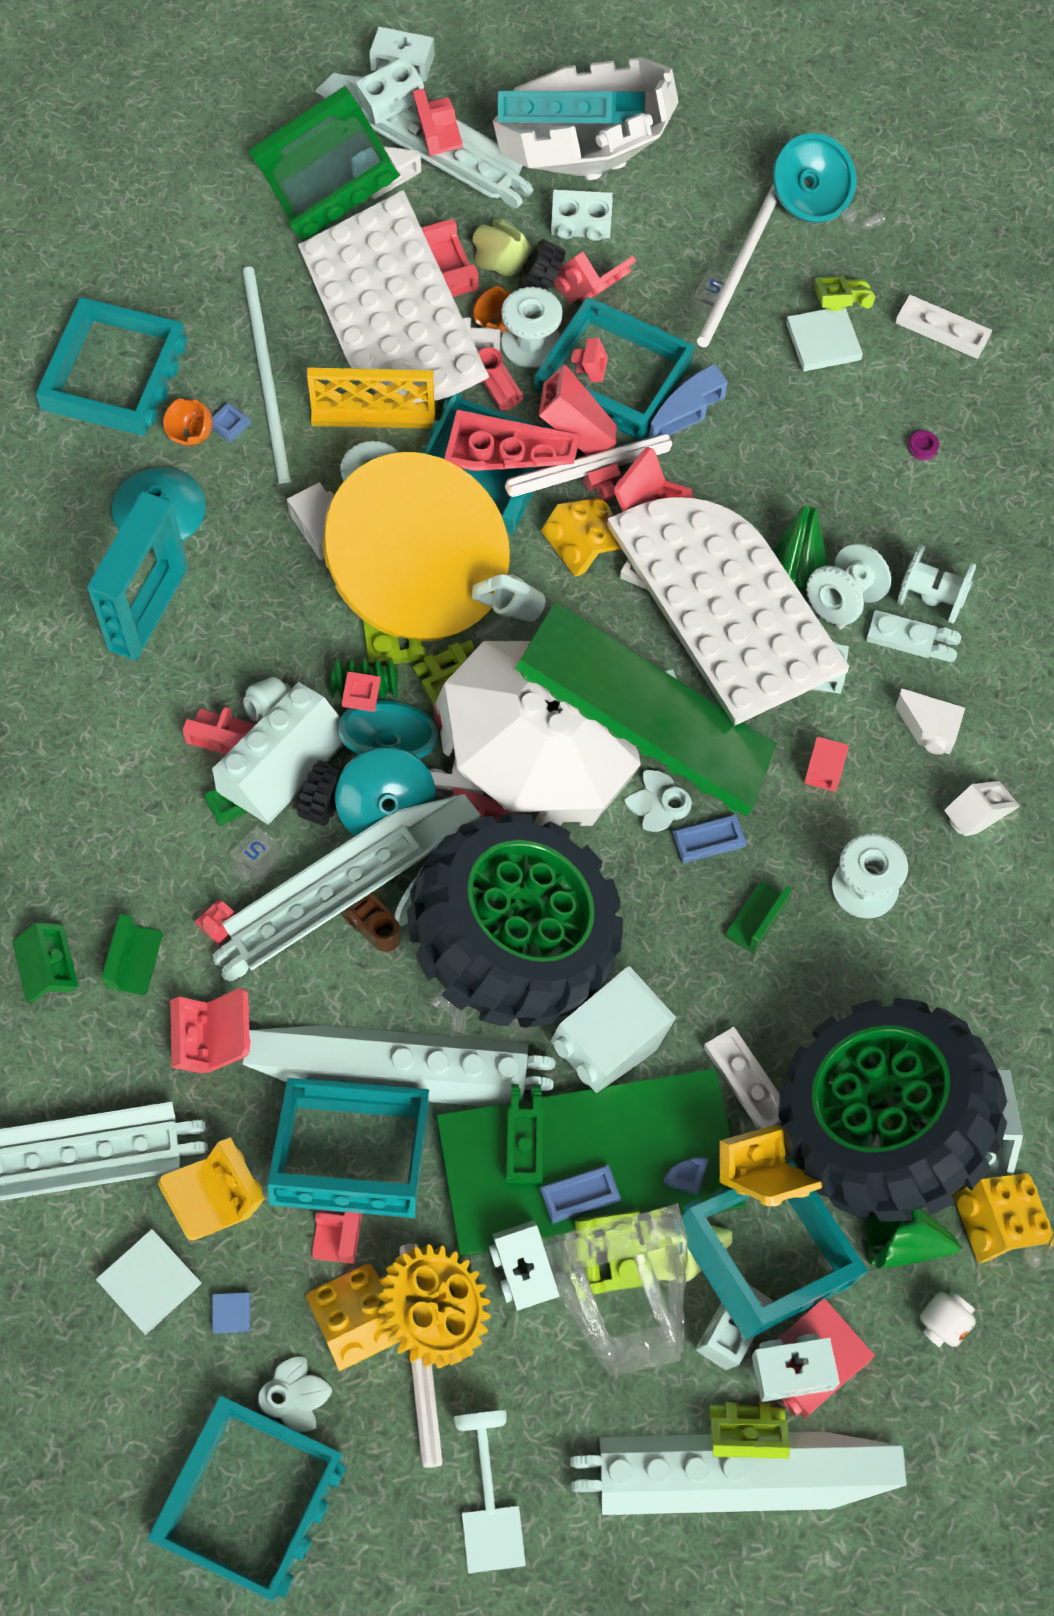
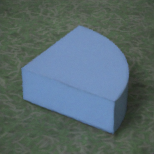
M691 1158L677 1164L669 1170L663 1185L697 1196L709 1159Z

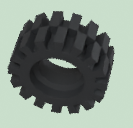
M544 238L541 239L537 246L534 247L532 254L529 255L528 261L523 267L524 270L520 274L518 288L540 287L548 291L563 265L561 263L565 259L566 251Z
M321 760L313 765L312 772L310 771L307 775V782H304V789L299 796L301 799L297 805L298 817L321 826L329 823L336 809L335 788L343 770L342 768Z

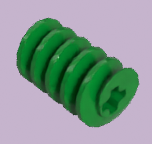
M336 657L331 670L332 699L337 689L340 692L341 698H343L348 672L381 677L380 697L386 699L388 691L391 689L394 698L398 699V667H395L392 657H388L385 667H382L379 657H375L372 667H369L366 657H362L359 667L355 666L352 657H349L346 667H343L340 658Z

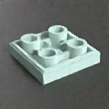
M846 307L840 311L824 309L787 317L786 325L803 372L862 359L863 353Z
M153 1229L96 1279L101 1287L145 1335L201 1285L200 1280Z

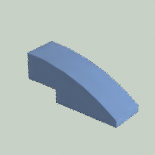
M716 364L694 375L670 395L651 422L649 438L661 434L669 436L704 420L707 406L725 398L728 381Z

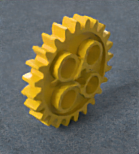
M431 1244L421 1249L414 1247L407 1254L403 1253L395 1258L396 1262L386 1268L389 1275H386L379 1281L386 1289L376 1294L377 1298L385 1301V1305L376 1309V1311L387 1316V1320L380 1326L381 1328L391 1327L393 1331L387 1339L388 1342L398 1339L401 1343L397 1352L400 1354L409 1349L411 1351L410 1362L413 1363L422 1357L423 1367H428L434 1363L437 1368H442L448 1364L452 1366L462 1361V1359L473 1354L472 1349L482 1344L479 1337L488 1333V1329L481 1322L491 1318L489 1313L482 1310L483 1306L490 1303V1299L481 1298L480 1292L487 1287L485 1284L476 1285L475 1279L478 1277L479 1272L475 1271L469 1274L467 1268L470 1261L467 1259L459 1264L457 1262L458 1252L454 1251L446 1256L444 1246H440L434 1251ZM416 1278L421 1282L422 1289L418 1287ZM449 1287L453 1290L455 1297L451 1295ZM413 1314L417 1317L419 1326L414 1322ZM446 1322L450 1325L452 1334L448 1331Z

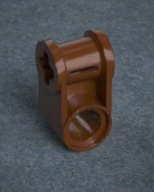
M374 892L369 893L340 912L342 917L355 931L360 932L377 950L389 952L396 949L400 944L399 922L394 918L395 915L382 904ZM384 928L393 930L388 936H379L377 934L379 930Z

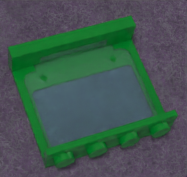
M346 85L248 150L254 162L264 173L290 220V227L301 240L315 235L320 229L339 219L344 213L363 203L368 197L383 187L389 186L395 179L401 176Z

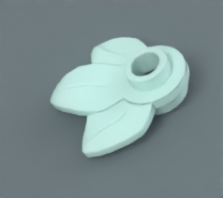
M645 770L643 772L645 790L628 796L624 801L632 813L644 817L643 830L651 832L662 831L668 828L673 820L686 817L692 805L689 794L685 790L676 787L669 775L654 770ZM672 800H677L681 806L679 808H672L668 803Z
M293 1357L282 1362L276 1368L273 1380L267 1382L258 1394V1406L264 1415L269 1418L280 1419L286 1427L298 1433L316 1429V1420L312 1410L323 1405L332 1393V1388L326 1381L313 1375L307 1376L308 1364L305 1357ZM280 1393L284 1399L283 1403H274L271 1399V1394Z

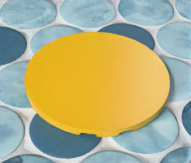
M400 452L380 456L365 463L350 474L338 488L328 506L324 518V540L322 541L326 567L329 568L336 584L335 588L344 602L372 627L397 638L404 637L419 641L442 640L464 632L481 620L492 608L472 599V589L474 585L500 574L508 575L510 562L508 535L502 516L488 492L478 481L460 467L442 458L416 452Z

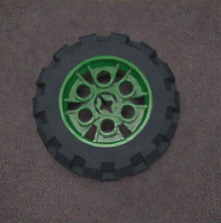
M509 813L501 815L497 821H495L493 816L482 817L461 825L456 833L445 836L419 870L410 890L412 904L407 909L411 942L421 944V947L415 954L417 962L428 981L436 977L446 988L442 993V997L460 1011L468 1005L480 1011L479 1020L499 1026H509L515 1018H517L520 1027L552 1024L557 1017L571 1015L590 999L615 968V956L621 951L623 917L615 915L620 909V897L613 878L605 880L599 870L603 863L588 845L581 849L569 840L570 831L551 821L545 823L543 827L533 824L531 815ZM477 886H481V887H482L483 889H485L486 891L481 890V889L476 888V887H477ZM493 926L489 932L487 927ZM527 946H529L532 956L526 955Z
M894 998L893 1006L882 1007L880 1002L875 999L852 1005L853 1014L839 1021H836L832 1015L813 1030V1036L816 1040L808 1049L800 1045L788 1065L786 1074L792 1084H782L778 1118L784 1125L785 1146L798 1169L804 1171V1175L821 1181L822 1188L815 1190L816 1193L829 1197L835 1208L862 1218H867L870 1211H874L880 1221L912 1220L911 1211L926 1207L930 1215H933L955 1204L951 1195L965 1185L972 1191L991 1167L986 1159L987 1153L997 1154L1000 1150L1007 1126V1121L1002 1113L1007 1104L1002 1078L982 1039L971 1033L965 1021L946 1009L936 1007L931 1013L926 1002ZM936 1078L942 1081L931 1085L927 1084ZM890 1086L889 1090H884L881 1093L878 1092V1090ZM916 1120H919L927 1125L921 1131H919L916 1128L919 1125ZM857 1122L863 1123L860 1126H855ZM876 1135L880 1137V1147L871 1148Z

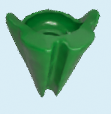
M803 506L772 549L794 584L802 589L807 588L808 579L816 569L827 566L818 511L811 506Z
M922 1209L911 1211L912 1220L880 1221L876 1214H873L866 1223L868 1234L866 1259L870 1265H876L877 1269L900 1267L957 1254L960 1246L958 1240L947 1229Z

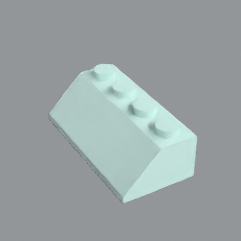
M298 682L212 768L216 791L269 825L304 788L303 784L305 781L307 782V775L310 771L312 772L313 765L320 760L328 763L344 746L338 733L339 715L323 696Z

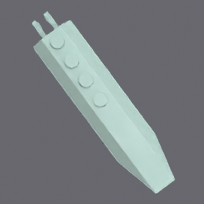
M333 73L315 90L317 94L325 99L346 85L374 131L405 149L417 150L424 160L490 198L501 197L504 203L515 209L523 202L519 194L529 197L533 192L532 184L519 176L523 165L502 156L498 143L458 120L456 122L463 147L430 156L416 105L375 124L359 100L355 82L363 77Z
M465 794L400 809L393 814L387 815L224 921L222 925L232 940L220 949H217L213 954V962L215 965L223 966L221 975L224 980L234 981L246 974L248 968L252 971L428 856L445 836L456 833L461 825L479 819L481 815Z
M322 1025L249 1030L250 1052L248 1056L243 1058V1065L284 1082H287L288 1077L311 1078L313 1080H342L349 1083H377L384 1086L429 1089V1102L483 1107L511 1103V1084H519L521 1101H524V1091L532 1090L534 1084L542 1085V1091H550L553 1089L554 1081L546 1077L531 1076L526 1078V1069L552 1070L555 1068V1060L551 1057L528 1056L529 1043Z
M167 1102L0 1129V1201L162 1175L180 1169V1156L204 1154L208 1151V1143L197 1141L179 1144L178 1135H195L206 1130L205 1122L193 1120L176 1123L173 1103Z
M789 1432V1459L713 1457L711 1434L599 1437L600 1456L588 1455L570 1458L571 1467H576L577 1469L601 1467V1481L578 1479L571 1482V1490L574 1492H602V1515L832 1509L906 1486L907 1483L903 1446L830 1432Z

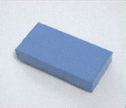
M736 814L672 831L682 864L743 848L747 844Z
M609 1165L540 1187L551 1224L620 1202L621 1200Z

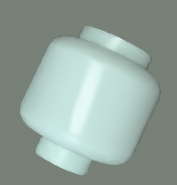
M270 677L249 686L243 699L244 709L248 717L253 721L259 722L291 690V687L276 677Z

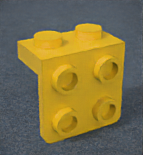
M599 498L558 504L540 530L575 577L585 573L599 553L622 549L607 526L608 518L615 515L610 510L609 505Z
M772 1125L720 1140V1183L735 1189V1192L755 1198L759 1200L760 1204L765 1206H777L783 1200L792 1197H806L811 1191L822 1188L821 1181L804 1175L803 1170L785 1163V1140L783 1127Z
M231 1137L219 1141L207 1159L164 1174L158 1181V1186L189 1240H197L249 1219L265 1199L259 1182L251 1175L245 1164L242 1152L236 1148Z
M1029 1174L981 1179L972 1191L965 1187L953 1194L978 1263L990 1261L1012 1249L1044 1245L1054 1240L1050 1221L1038 1195L1037 1187Z
M365 1264L311 1290L306 1295L308 1304L339 1371L400 1342L398 1339L388 1342L387 1339L393 1331L391 1327L381 1328L380 1326L387 1320V1316L377 1313L376 1309L385 1305V1301L377 1298L376 1294L385 1288L379 1282L380 1279L371 1264Z

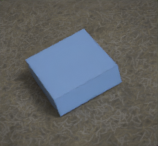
M226 403L212 417V430L230 443L251 424L249 417L229 403Z
M250 1292L213 1294L212 1331L214 1334L251 1332Z

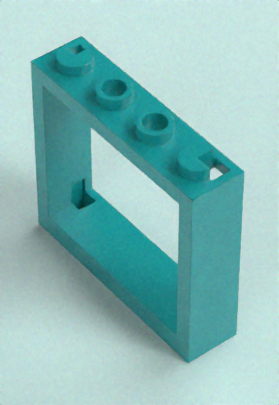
M587 296L536 372L534 391L542 394L543 383L563 365L590 323L676 362L675 367L645 414L585 387L614 421L618 431L637 440H643L650 430L651 422L658 410L675 391L692 364L695 345L684 341L683 338H677L668 334L657 326L644 323L631 314L620 312L609 307L604 302H598Z
M80 297L36 392L40 409L145 436L149 426L152 423L156 424L158 416L156 409L159 402L164 403L166 401L169 379H174L178 372V358L180 354L187 352L186 344L189 337L186 336L184 324ZM94 321L166 339L136 411L62 392Z
M144 491L141 492L87 586L107 649L135 661L140 657L188 570L173 503L163 495L158 497ZM151 546H153L157 562L130 608L125 592Z
M288 1077L268 1179L269 1205L415 1218L429 1115V1089L384 1086L377 1083H349L342 1080L325 1081ZM298 1108L416 1118L407 1184L287 1174Z
M793 1161L788 1163L789 1165L798 1168ZM724 1186L709 1196V1200L702 1202L698 1198L683 1207L685 1213L674 1224L677 1232L682 1237L745 1340L817 1305L823 1298L827 1300L852 1287L868 1272V1269L816 1191H811L806 1197L789 1198L788 1201L834 1272L765 1307L761 1306L706 1219L751 1198L750 1196L738 1194L735 1192V1189L729 1190L728 1186Z
M220 1395L148 1540L272 1603H276L279 1596L285 1598L291 1589L295 1576L290 1574L296 1559L303 1561L309 1551L313 1539L307 1536L313 1523L315 1522L320 1525L327 1513L330 1503L325 1501V1498L331 1486L338 1488L345 1475L347 1467L342 1465L344 1460L343 1454ZM231 1418L327 1463L269 1586L172 1539Z

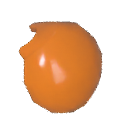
M494 286L485 291L477 300L473 309L475 322L482 328L501 329V333L508 331L503 323L501 312L504 301L512 292L506 291L500 286ZM497 317L496 325L492 324L491 320Z
M176 399L166 409L163 417V429L166 435L171 440L185 446L201 444L209 437L213 426L212 412L203 402L196 399ZM186 428H188L191 435L187 439L183 435Z

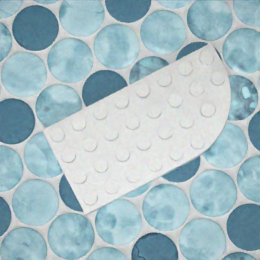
M404 190L298 244L345 357L352 369L434 370L435 401L453 396L489 378L488 372ZM381 381L386 386L393 383L391 381ZM414 381L412 383L420 387L427 382ZM403 388L397 391L403 396L409 393ZM417 398L412 402L420 403L425 401L420 398Z
M676 497L649 501L608 518V528L734 726L848 672L849 665L768 543L747 520L737 513L709 501Z

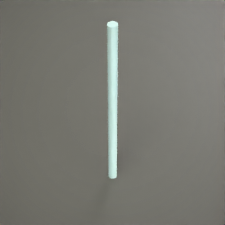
M245 267L242 272L278 483H289L291 480L255 272L253 267Z

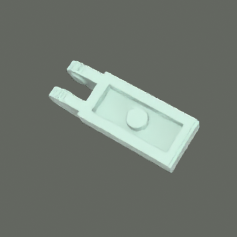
M875 610L866 641L926 658L930 656L954 662L957 656L956 650L941 644L933 645V642L937 640L950 645H959L961 635L958 631L945 627L937 629L933 625Z

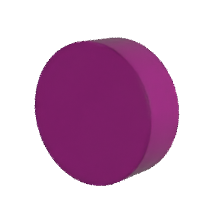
M920 430L910 436L907 448L914 458L930 460L938 452L939 440L932 432Z

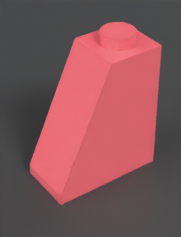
M563 364L543 383L539 416L558 431L580 435L578 448L587 456L614 448L617 425L572 371Z

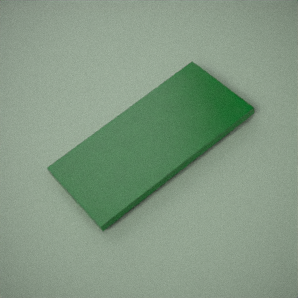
M555 601L515 666V669L521 673L522 677L528 682L537 683L550 691V694L556 700L569 703L578 709L580 714L586 719L595 720L605 726L614 737L627 740L636 746L642 755L655 758L664 764L672 774L681 775L694 783L700 792L713 795L722 801L724 806L730 811L748 816L754 808L777 743L744 722L734 726L724 709Z
M716 1069L608 1086L598 1093L590 1089L542 1097L541 1109L544 1110L543 1184L506 1183L508 1109H511V1103L437 1115L460 1257L489 1253V1246L495 1244L492 1234L533 1220L538 1227L542 1243L580 1237V1232H576L575 1220L580 1218L639 1210L642 1226H645L644 1218L647 1214L680 1219L685 1213L683 1207L698 1198L702 1202L709 1200V1196L712 1193L726 1186L720 1183V1140L731 1138ZM531 1099L519 1101V1109H533V1102ZM691 1158L709 1159L697 1196L663 1185L665 1176L677 1164ZM609 1165L621 1197L620 1202L551 1224L540 1187ZM745 1201L721 1212L744 1209L746 1206ZM604 1228L594 1230L595 1234L605 1233Z

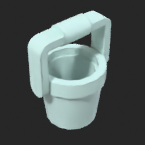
M513 574L494 576L479 582L472 589V599L492 607L496 613L504 617H513L533 622L539 618L545 606L544 594Z

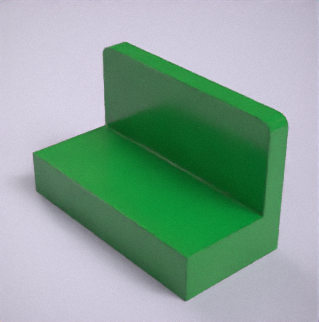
M760 881L726 932L725 937L755 954L788 904L793 888L787 885L781 893Z
M119 914L101 977L105 987L112 990L146 995L162 942L163 932L138 927L133 916Z
M35 922L13 940L26 1002H34L48 991L70 992L79 987L64 925Z

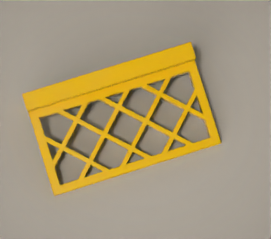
M307 368L312 426L432 429L435 422L436 408L434 370ZM316 379L329 380L330 383L324 385ZM350 380H359V381H361L362 383H360V384H358V385L356 386V385H354L353 383H351V382H349V381H350ZM381 381H391L393 383L386 386ZM417 381L427 383L418 387L414 385L412 382ZM341 387L347 392L340 394L335 389ZM373 388L378 392L372 395L366 390ZM403 388L409 393L403 396L397 391ZM420 398L425 402L414 403L412 401Z

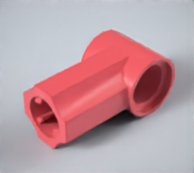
M483 348L478 352L485 367L493 368H486L489 378L480 383L485 386L499 410H508L523 400V394L504 366L502 354L495 348Z

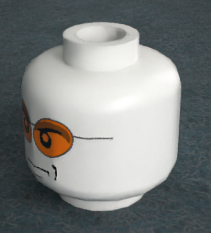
M952 1290L949 1294L938 1292L920 1314V1320L926 1326L922 1333L938 1347L944 1342L949 1346L956 1347L975 1326L976 1320L972 1315L975 1309Z

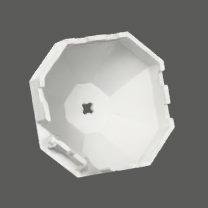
M638 57L630 58V67L615 69L614 61L591 63V72L577 74L575 65L566 66L515 87L513 91L645 92V114L639 113L625 120V123L498 122V116H496L493 124L500 154L528 168L584 176L586 180L597 179L603 172L609 169L622 168L626 165L627 160L662 135L678 105L673 70L665 65Z
M483 641L444 683L436 700L437 714L441 715L442 722L440 734L443 753L449 757L454 749L457 770L464 775L463 778H468L500 803L505 811L539 812L533 824L542 827L549 821L559 826L563 822H579V826H593L641 765L636 746L625 739L614 737L605 726L595 720L586 719L580 714L578 709L567 702L558 701L560 703L558 709L561 711L560 713L556 710L552 712L547 711L548 704L545 700L549 702L556 700L550 694V691L537 683L528 682L515 669L531 641Z

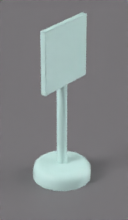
M506 1410L454 1416V1424L457 1430H477L486 1508L483 1511L462 1513L468 1573L526 1566L519 1506L495 1509L486 1429L505 1425L507 1422Z

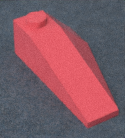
M457 410L444 460L460 468L473 471L574 464L580 435Z

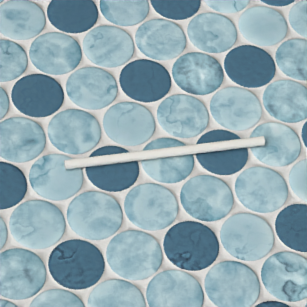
M773 184L697 339V343L701 347L709 345L778 201Z

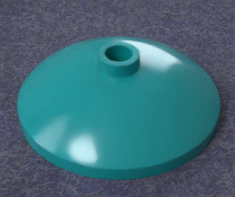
M807 133L789 141L777 155L773 167V185L780 203L791 215L805 222L823 223L836 218L850 205L856 190V170L849 153L838 141L824 134ZM804 179L809 181L810 188L804 185Z
M151 467L138 471L128 477L114 494L111 512L118 531L121 529L142 491L152 495H163L173 503L182 542L197 531L206 512L205 495L199 483L186 472L171 467Z
M377 700L375 712L349 708L339 720V737L344 745L356 755L372 748L385 746L404 749L421 759L435 748L438 740V728L434 720L422 710L401 702Z
M376 747L360 753L344 767L335 788L337 813L345 828L354 836H357L397 810L436 801L435 783L429 769L417 756L397 747ZM391 798L394 800L393 805L388 808L383 807V801Z

